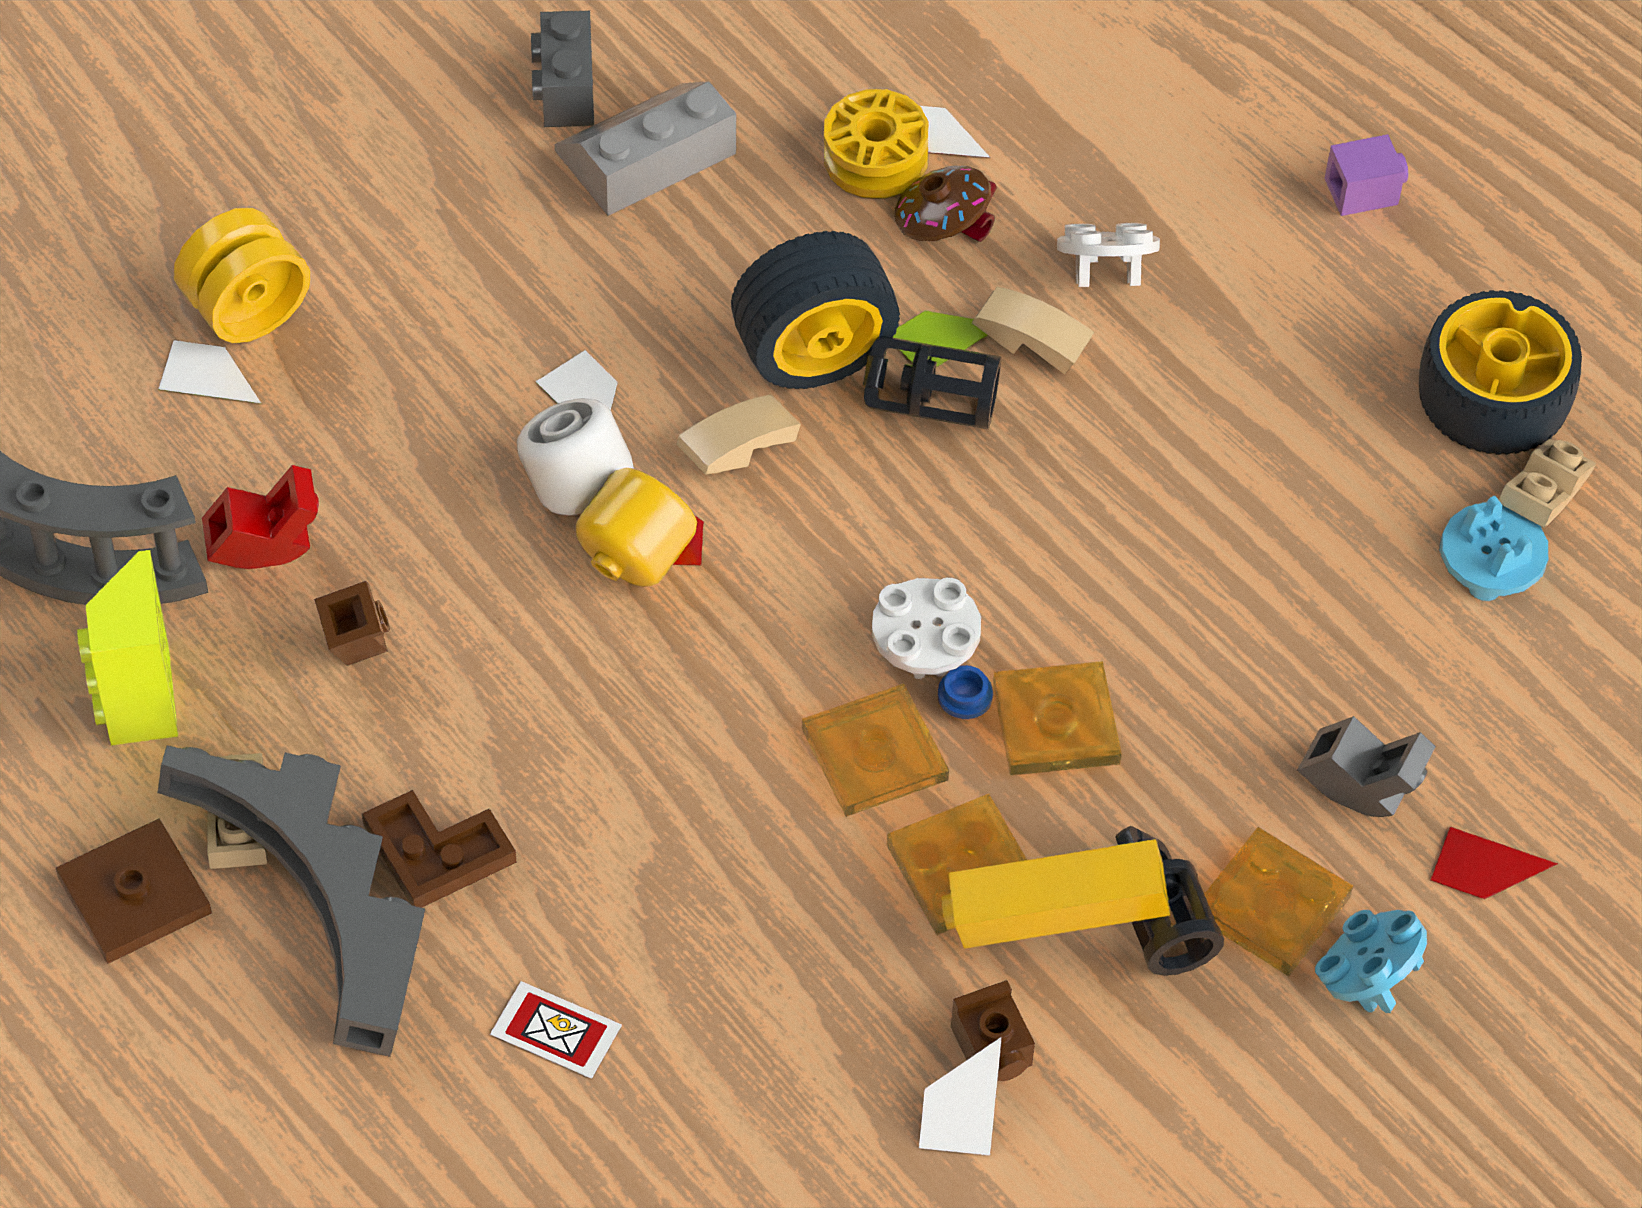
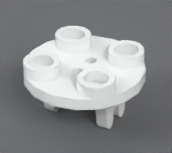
M1142 223L1116 224V232L1096 231V226L1093 224L1065 225V236L1057 239L1058 251L1076 255V284H1078V287H1089L1090 262H1098V256H1119L1123 262H1127V283L1130 286H1141L1142 255L1154 253L1160 249V238L1153 236V231L1147 230V225Z
M916 578L903 583L888 585L879 594V602L873 611L872 637L877 649L893 666L914 674L916 679L924 678L925 674L937 675L939 677L945 676L947 671L956 669L968 660L980 642L981 615L974 600L966 594L965 585L957 579Z

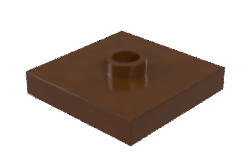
M160 818L56 867L59 881L107 964L212 914L210 902Z

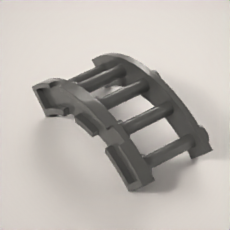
M0 451L1 577L15 585L43 596L86 605L138 551L150 550L161 604L182 601L208 593L205 576L189 540L177 542L175 529L196 523L195 516L177 475L134 485H85L45 476L26 468ZM54 533L89 537L91 547L55 538ZM153 534L156 546L154 548L114 550L112 538Z

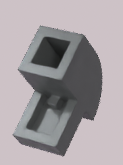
M1353 716L1320 728L1297 771L1330 800L1363 815L1388 817L1395 814L1404 795L1414 791L1424 781L1427 775L1425 766L1436 746L1421 732L1385 745Z

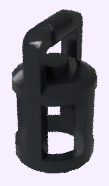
M881 336L875 340L871 356L868 355L863 380V386H865L864 401L869 408L874 410L989 430L997 397L1002 357ZM889 348L915 352L912 365H904L901 377L900 390L907 391L906 404L881 400L879 398V390L884 387L888 359L885 356ZM932 357L984 366L981 382L936 375L937 362L932 361ZM933 390L978 398L976 415L924 406V403L930 402Z
M1128 826L1121 830L1115 836L1118 845L1156 839L1163 862L1168 903L1176 921V924L1172 925L1169 916L1132 922L1144 952V959L1148 969L1154 974L1168 976L1185 973L1208 963L1223 948L1224 937L1212 914L1194 865L1187 860L1172 859L1162 841L1133 826ZM1184 941L1188 953L1175 957L1163 956V953L1170 947Z

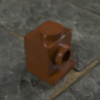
M367 581L314 599L328 649L346 666L388 652L384 633L390 631L389 621L379 600L374 601L370 585Z
M1008 980L954 998L952 1007L951 1029L966 1060L1001 1037L997 1081L1011 1080L1022 1074L1027 1067L1032 1066L1035 1042L1011 996L1012 988Z

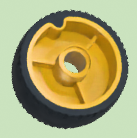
M1504 290L1481 291L1470 296L1466 295L1442 311L1426 340L1419 370V393L1422 407L1425 408V413L1429 416V420L1435 424L1438 430L1442 431L1443 435H1447L1450 440L1456 441L1457 444L1464 445L1468 449L1486 452L1487 454L1495 453V455L1517 454L1521 451L1526 452L1529 449H1535L1558 432L1570 413L1581 376L1582 352L1580 343H1578L1579 339L1564 316L1560 315L1556 309H1552L1547 303L1545 304L1539 299H1534L1532 296L1514 293V291L1506 292Z

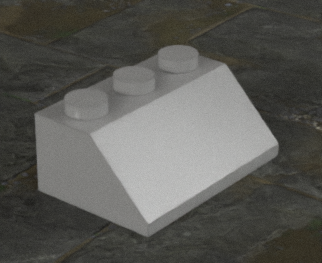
M709 81L682 83L556 143L555 152L607 216L735 155L736 113Z

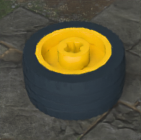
M836 231L814 232L813 234L808 233L804 236L795 237L792 240L789 239L785 243L777 245L761 255L758 260H755L746 269L745 273L741 275L740 280L737 281V285L733 290L734 293H732L731 309L735 326L752 363L768 382H772L773 385H779L782 388L786 387L787 389L815 388L845 379V377L860 371L866 366L868 355L871 356L875 340L881 336L893 338L897 332L896 329L899 327L898 322H900V312L896 296L880 261L866 242L855 235L852 236L850 233L846 234Z

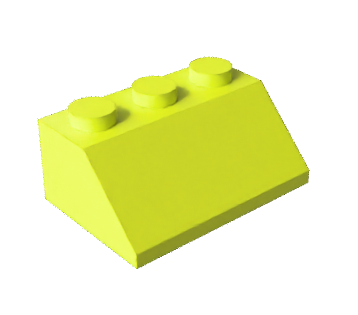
M150 550L138 551L86 604L88 628L77 629L81 662L85 663L89 695L92 694L96 725H107L111 746L178 737L169 643Z

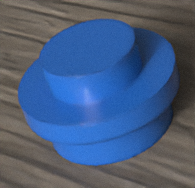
M968 665L959 666L956 669L950 670L939 683V704L946 713L959 719L977 718L983 715L992 704V684L986 675L976 667Z

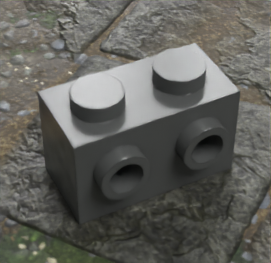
M590 10L540 12L541 32L531 33L532 63H541L542 70H532L533 100H543L544 127L594 126Z

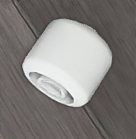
M578 398L567 400L545 409L523 427L517 439L519 458L540 502L544 507L556 514L569 516L582 514L614 471L625 467L634 469L632 456L611 410L596 399Z

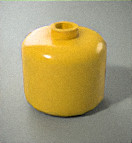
M625 467L614 471L580 515L576 522V537L583 549L593 558L591 560L593 567L601 574L614 581L621 578L633 585L648 587L658 584L691 541L696 533L697 520L690 507L669 487L640 470Z

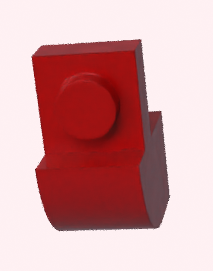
M291 465L266 496L227 487L202 517L207 561L241 569H256L284 565L305 554L310 549L307 525L314 521L319 508V498L314 491L311 469Z

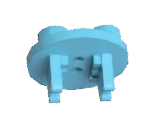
M1492 496L1487 502L1465 507L1452 516L1442 533L1439 551L1448 572L1463 586L1469 588L1471 595L1482 601H1491L1498 596H1507L1525 591L1543 576L1549 559L1548 540L1541 526L1506 508L1496 496Z
M1361 910L1345 921L1343 925L1344 934L1333 944L1327 954L1318 961L1315 973L1334 998L1347 1002L1358 1001L1366 1011L1371 1013L1377 1005L1385 1013H1391L1396 1005V1001L1389 989L1403 980L1412 970L1418 971L1423 964L1422 955L1427 946V930L1413 911L1393 910L1374 915L1370 910Z

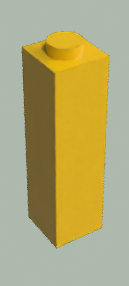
M1156 839L950 872L951 894L942 895L941 898L947 930H957L964 949L1170 916L1163 862Z

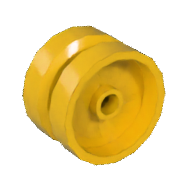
M235 208L210 219L199 227L185 242L174 263V281L182 294L194 308L199 310L215 334L220 339L230 343L250 342L271 333L286 322L297 310L310 286L311 271L305 260L291 243L284 240L279 229L268 216L254 208Z

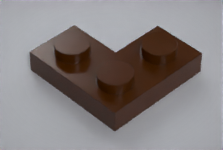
M413 790L362 813L363 826L370 834L383 836L379 852L412 906L420 908L427 906L517 863L516 850L490 808L440 832L436 829Z

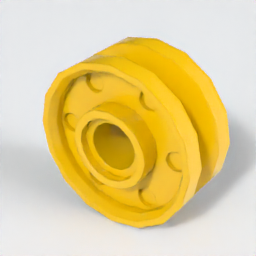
M866 89L845 96L832 106L824 119V166L831 180L845 192L863 198H888L902 194L914 181L921 178L928 168L929 121L922 108L912 99L888 89Z

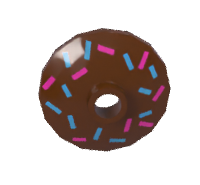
M948 166L931 171L914 181L901 194L895 206V223L904 236L916 241H938L955 236L972 226L985 212L991 200V185L980 170L970 166Z

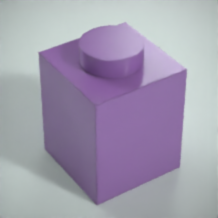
M1387 134L1331 145L1324 179L1340 215L1345 216L1398 205L1402 185L1408 180V166L1404 155L1396 153Z

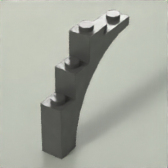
M166 745L161 763L157 793L199 806L245 831L270 851L299 883L321 920L335 963L338 1009L333 1044L391 1057L425 909L412 906L406 900L397 897L381 899L369 896L383 836L370 834L365 829L354 825L336 826L327 824L341 765L329 763L323 758L312 754L295 755L285 752L280 771L267 769L255 761L242 760L237 762L211 756L206 751L195 747L181 749Z

